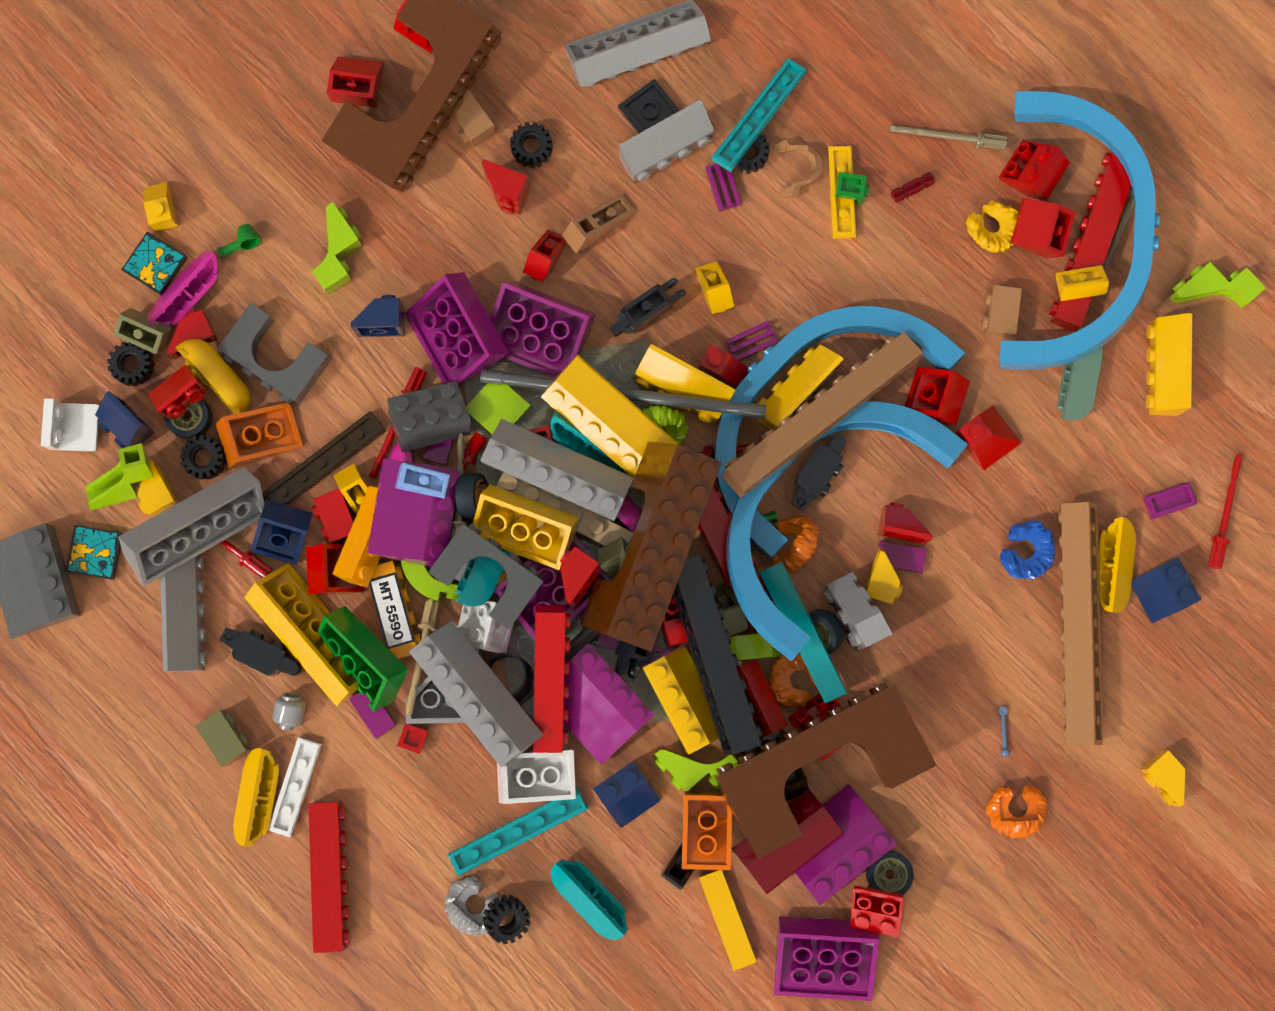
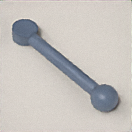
M1004 706L998 708V714L1001 716L1002 749L1000 753L1003 757H1008L1010 750L1007 748L1005 716L1008 713V709Z

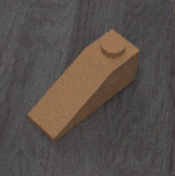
M467 89L463 95L462 105L456 110L460 128L458 134L464 143L469 142L474 148L496 133L492 121Z
M620 194L572 220L562 236L574 252L578 253L594 244L636 211L624 196Z

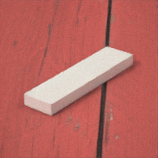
M298 737L268 831L290 838L293 836L322 747L321 743Z

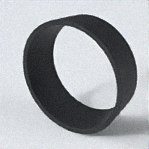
M499 653L490 657L486 661L489 667L496 661L507 657L516 658L521 663L524 672L523 681L518 690L512 694L518 703L521 702L532 688L533 672L530 665L523 658L511 653Z

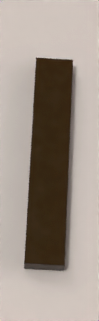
M369 411L262 493L264 504L266 499L285 505L290 504L386 431L375 415Z

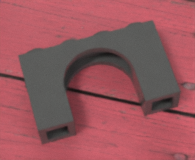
M250 303L220 344L218 350L223 353L222 358L229 364L234 365L236 362L242 366L241 372L250 378H253L254 375L260 378L261 382L259 384L269 391H272L273 388L281 393L279 397L288 404L295 402L300 405L332 359L308 342L288 368L280 371H269L262 368L257 360V347L274 320L270 315Z
M471 523L468 527L463 524L428 573L446 586H449L468 561L477 557H488L497 561L506 573L507 585L504 594L488 616L509 630L543 583L539 579L541 574L532 567L525 569L520 565L522 560L511 552L506 555L500 551L502 546L492 538H489L488 541L480 536L482 531Z

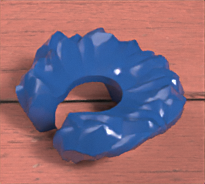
M1040 521L1019 522L1016 525H1012L1007 534L1009 540L1012 542L1023 540L1031 542L1034 546V554L1029 559H1022L1014 550L1002 549L1000 560L1008 574L1018 579L1027 578L1033 580L1036 579V576L1041 577L1043 573L1047 572L1048 568H1052L1054 556L1056 555L1053 533L1043 527Z

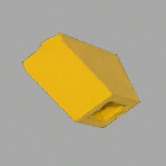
M1161 750L1141 768L1145 774L1143 778L1153 788L1156 786L1160 790V797L1166 804L1181 807L1184 804L1185 768L1169 750Z

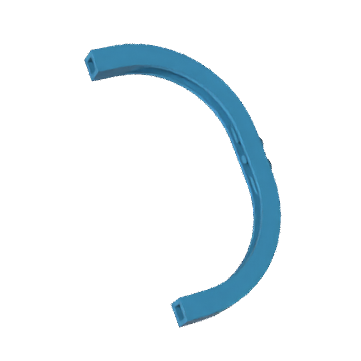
M1016 91L1015 122L1064 124L1078 128L1099 139L1117 156L1125 168L1133 189L1135 203L1132 265L1122 291L1110 308L1090 325L1057 339L1045 341L1001 340L1000 369L1038 370L1058 367L1086 357L1113 339L1131 319L1147 288L1152 266L1153 250L1158 251L1159 236H1154V227L1159 228L1160 213H1155V187L1149 162L1133 134L1117 118L1101 107L1072 95L1056 92Z
M856 306L836 309L802 323L787 334L775 347L770 345L763 353L764 358L759 363L755 361L748 368L747 373L749 374L738 385L729 402L752 403L798 354L823 339L844 333L862 332L880 334L887 337L895 335L898 337L901 333L905 332L923 352L922 356L937 369L951 371L962 359L965 352L938 329L908 313L877 306ZM723 413L715 445V460L722 462L716 480L719 491L724 499V506L732 514L739 496L722 476L726 469L724 466L732 458L736 457L737 434L744 417ZM756 509L751 526L750 543L768 560H771L786 545L788 539Z
M870 401L863 403L816 440L818 441L831 434L846 430L870 429L883 431L916 444L947 469L968 445L944 425L921 412L897 404ZM797 456L743 498L739 497L730 518L726 538L728 576L741 610L757 632L790 661L796 657L811 637L778 610L763 590L752 562L750 534L753 516L760 500Z

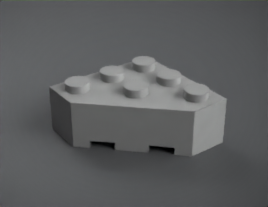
M851 572L827 584L824 595L830 605L834 604L837 610L835 615L841 621L842 626L844 625L849 634L846 635L848 643L852 648L856 647L857 650H860L892 635V632L879 608L868 603L872 600L864 587L855 584L858 580L854 573Z
M475 649L481 656V650ZM429 676L417 688L411 716H408L406 713V724L465 723Z

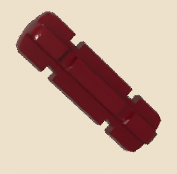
M927 172L921 175V178L917 177L902 185L901 188L898 187L892 190L891 197L894 202L898 203L904 200L905 196L908 198L923 190L924 187L927 188L933 185L935 179L932 173Z

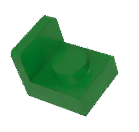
M839 172L837 175L835 197L856 200V204H861L863 199L868 197L869 184H866L867 176Z

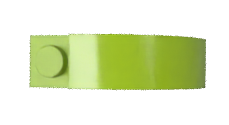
M401 561L406 578L424 596L437 602H441L443 593L446 594L445 598L456 600L459 597V594L455 593L458 585L450 584L446 586L428 573L427 566Z
M760 634L732 636V644H729L732 654H736L738 661L777 658L782 654Z

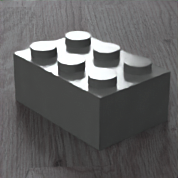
M456 381L387 398L388 414L401 452L456 439L460 433L463 436L471 435L470 417Z

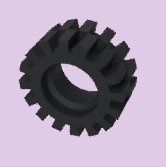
M526 122L525 126L519 125L518 130L512 132L513 137L510 138L512 155L518 163H522V166L530 165V168H534V165H538L540 167L543 161L545 163L548 161V156L551 157V150H553L552 139L549 131L545 130L543 125L537 126L536 122L529 125V122ZM529 137L537 138L540 141V148L534 153H528L522 147L524 140Z
M760 134L753 143L757 148V154L749 159L742 157L736 165L739 168V172L742 173L745 170L746 174H750L752 170L755 173L759 168L762 169L770 151V145L765 135L762 136Z
M122 342L120 347L116 345L114 347L116 349L115 352L110 351L109 353L112 356L111 359H107V363L110 364L108 370L112 372L111 375L127 386H137V383L142 385L145 383L144 379L149 380L151 377L149 373L154 372L152 365H155L152 360V354L130 342ZM130 355L137 356L139 359V367L134 372H126L123 369V361Z
M200 435V437L194 436L192 441L187 440L185 442L187 444L186 447L182 446L181 451H183V454H180V459H182L181 465L193 477L209 480L212 476L217 477V473L224 470L222 466L223 464L226 465L227 461L225 460L223 447L212 437ZM201 449H208L212 454V460L206 466H198L195 462V455Z
M502 895V900H499L498 897L495 898L494 901L496 903L493 905L490 902L487 905L490 909H485L483 912L485 914L482 917L483 925L496 942L500 943L502 941L503 944H508L509 940L511 943H514L515 937L521 939L522 935L520 933L524 932L526 934L528 931L525 926H530V921L528 920L530 919L529 911L517 897L515 899L512 895H509V898L506 895ZM509 913H514L513 919L508 924L499 926L502 917Z

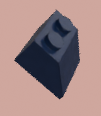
M382 295L381 298H375L351 322V328L358 337L405 336V308L400 299L396 298L395 295Z
M110 391L105 394L95 416L100 420L98 425L106 433L111 431L116 436L114 441L121 448L143 443L154 433L123 399Z
M266 499L250 551L297 565L313 513Z
M1179 557L1170 559L1132 579L1131 587L1151 623L1179 612L1201 600Z
M634 761L593 788L620 828L661 801Z

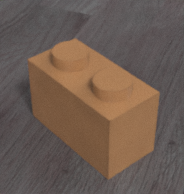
M993 285L989 291H986L984 305H987V313L983 314L981 328H985L984 336L1013 339L1017 334L1022 288Z

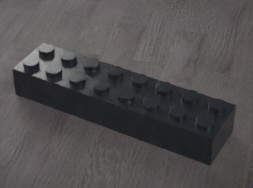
M699 554L686 558L673 597L724 755H734L761 746L760 740L763 739L760 727L755 725L752 717L755 715L751 701L747 702L745 696L747 686L744 678H740L737 671L739 661L736 654L731 652L729 644H732L728 630H724L722 625L724 615L721 607L716 606L714 600L716 590L713 583L708 581L706 575L709 573L705 559L701 560Z

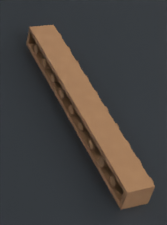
M905 332L901 333L898 337L895 335L891 336L884 343L885 347L881 350L878 348L874 349L867 356L868 360L864 363H861V361L857 362L849 370L851 373L846 377L844 375L839 376L832 383L833 387L829 390L826 388L822 389L814 397L816 400L812 403L805 402L798 408V413L794 417L787 416L779 423L780 427L777 430L773 431L770 429L761 437L762 441L760 443L749 445L743 451V456L739 459L736 457L732 458L724 466L726 469L722 477L738 496L743 498L914 365L923 352Z
M1091 502L1063 503L1059 511V522L1062 524V533L1059 536V543L1062 548L1060 569L1063 571V581L1060 584V591L1063 595L1061 616L1064 619V629H1062L1061 638L1064 643L1062 664L1065 667V677L1063 678L1062 686L1066 699L1063 703V713L1066 715V725L1064 726L1063 734L1067 745H1103L1097 504Z

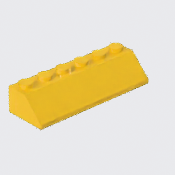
M579 355L567 365L541 396L633 478H635L648 442L679 444Z
M285 564L255 582L244 598L331 701L338 706L358 691L356 687L359 684L352 674H346L341 658L333 655L318 633L324 615L330 613V611L316 595H308V585L290 564Z

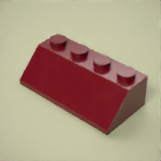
M807 789L788 804L803 836L759 859L754 856L746 839L732 848L766 894L770 893L844 834L810 789Z

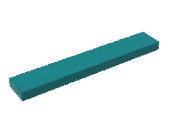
M787 58L713 154L712 161L732 172L804 78L807 69Z
M783 562L761 571L760 575L778 610L811 637L799 653L824 702L827 703L847 694L848 691Z
M578 787L575 788L576 799L550 801L447 854L457 875L460 876L588 810Z

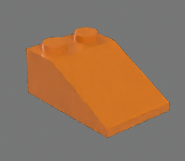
M288 403L224 416L216 423L229 469L303 447L291 405Z
M683 791L682 869L731 870L732 811L722 792Z

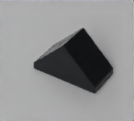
M682 843L661 872L663 878L680 890L683 889L694 869H682Z

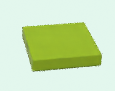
M487 383L466 406L468 414L491 435L501 419L516 424L531 408V405L507 384L498 385Z

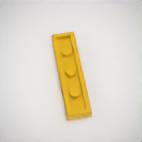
M829 146L828 164L832 239L856 238L855 200L835 197L838 173L853 174L852 146Z
M716 870L700 876L699 880L733 970L735 971L756 963L722 870Z

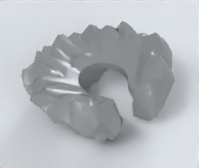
M473 876L452 883L449 886L450 891L444 900L446 905L444 912H447L450 924L454 925L455 929L459 930L461 934L466 933L469 936L472 934L474 936L487 934L488 932L482 921V917L485 916L483 912L485 909H490L487 906L490 902L493 905L496 903L494 901L498 897L496 893L486 897L485 908L481 913L473 914L468 911L466 901L471 895L481 892L483 882H479L477 877Z

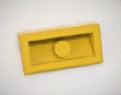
M1102 265L1057 272L1055 274L1061 301L1103 295L1108 291L1109 280Z

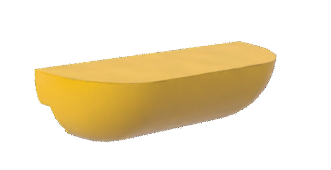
M189 339L175 347L233 414L247 412L251 401L248 387L209 343L200 339Z
M1124 517L1114 519V522L1106 530L1102 531L1099 542L1100 604L1104 610L1112 613H1120L1126 608L1131 593L1136 534L1131 521Z
M256 748L252 750L247 756L243 767L233 830L237 843L244 847L254 845V842L267 833L270 825L279 766L275 763L270 752L265 749Z

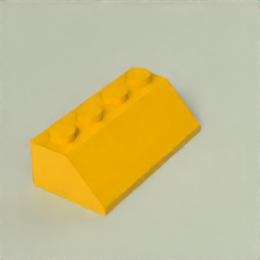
M1191 313L1157 317L1147 327V338L1150 339V348L1147 349L1146 359L1147 362H1150V371L1146 375V383L1149 385L1146 407L1149 408V415L1178 416L1191 409Z
M652 344L649 346L632 379L636 380L635 383L643 389L650 388L660 393L729 402L735 392V389ZM679 407L686 412L693 411L698 414L700 420L706 423H716L722 414L720 412Z
M819 345L816 349L811 347L803 356L805 361L800 366L795 364L788 371L787 375L789 378L784 383L779 381L771 389L773 394L768 400L763 398L758 403L766 405L765 419L758 420L768 430H777L780 427L779 423L789 415L793 417L798 408L807 402L836 372L843 358L822 345Z
M489 485L480 495L473 525L482 531L480 534L482 538L487 541L489 538H492L502 546L501 549L560 570L562 565L560 560L573 542L580 517Z
M685 646L643 667L650 684L688 755L719 738L696 665Z

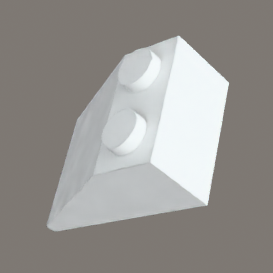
M563 750V753L522 752L505 767L501 768L497 763L499 803L512 804L576 799L573 750Z

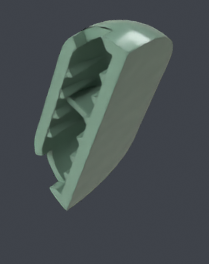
M1102 347L1086 357L1064 365L1057 402V409L1062 412L1061 419L1069 421L1080 420L1091 412L1102 363Z

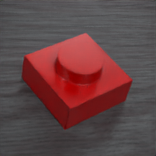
M405 723L397 746L421 754L429 731Z

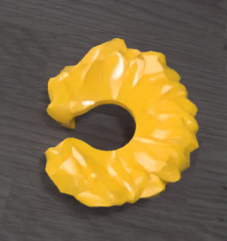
M992 200L982 207V215L975 212L968 215L966 221L967 231L982 249L997 253L999 251L1004 252L1006 249L1014 246L1010 242L1017 220L1018 211L1016 209ZM986 215L994 217L999 222L998 232H989L984 227L983 217Z

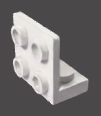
M44 399L41 446L49 450L97 451L99 419L95 414L99 405L60 403L55 399Z
M487 601L475 607L463 605L458 628L474 648L498 654L506 653L513 624L508 630L488 616L497 603Z

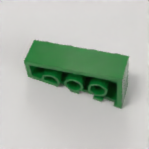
M346 606L324 615L318 633L333 655L341 658L346 674L353 675L359 684L356 688L360 694H366L369 698L371 710L375 712L393 703L409 669Z

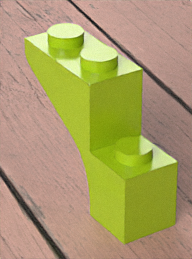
M333 202L326 207L328 253L322 263L311 270L328 295L351 280L347 274L351 270L342 258L362 246L359 238L362 237L355 225L351 227L348 225L346 219L349 217L342 206L337 208Z
M1209 262L1204 267L1199 264L1189 273L1192 276L1191 279L1187 282L1183 279L1172 288L1175 293L1169 298L1174 303H1182L1221 295L1233 300L1242 309L1265 290L1266 287L1247 267L1241 272L1235 270L1225 278Z
M142 443L118 449L120 458L118 465L86 486L88 504L91 511L138 498L135 482L153 478L150 457Z
M664 749L655 753L657 759L654 761L663 772L668 770L673 775L670 781L679 791L684 788L686 792L708 773L711 775L708 780L718 790L719 786L713 776L718 773L716 769L728 762L732 763V765L738 763L733 755H727L718 762L702 764Z

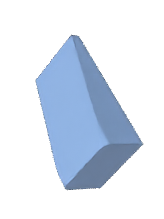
M402 463L399 468L395 488L445 498L450 475Z

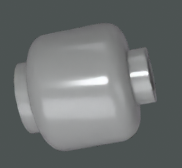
M282 693V696L275 699L273 721L279 724L281 729L293 730L294 726H299L303 723L306 708L305 701L301 699L299 694Z

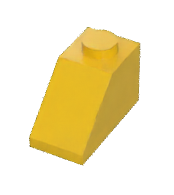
M168 182L145 187L143 203L149 226L155 232L179 227Z
M715 261L695 268L705 301L711 313H722L727 309L733 308L734 303L730 286L718 262Z
M150 460L153 478L141 481L137 495L141 500L138 502V505L145 515L148 514L154 517L178 504L179 501L159 464Z
M352 464L333 476L341 493L357 515L368 485L355 464Z
M879 546L865 590L871 598L893 605L894 599H899L903 585H900V579L883 547Z

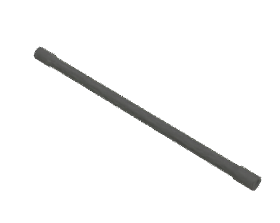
M482 368L480 382L507 384L545 390L555 380L553 378L507 373L501 370ZM615 387L630 401L765 419L766 405L736 403Z

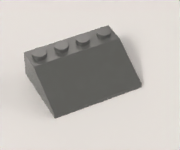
M46 523L20 531L0 541V604L11 639L81 616L68 572H65L66 565L55 528Z

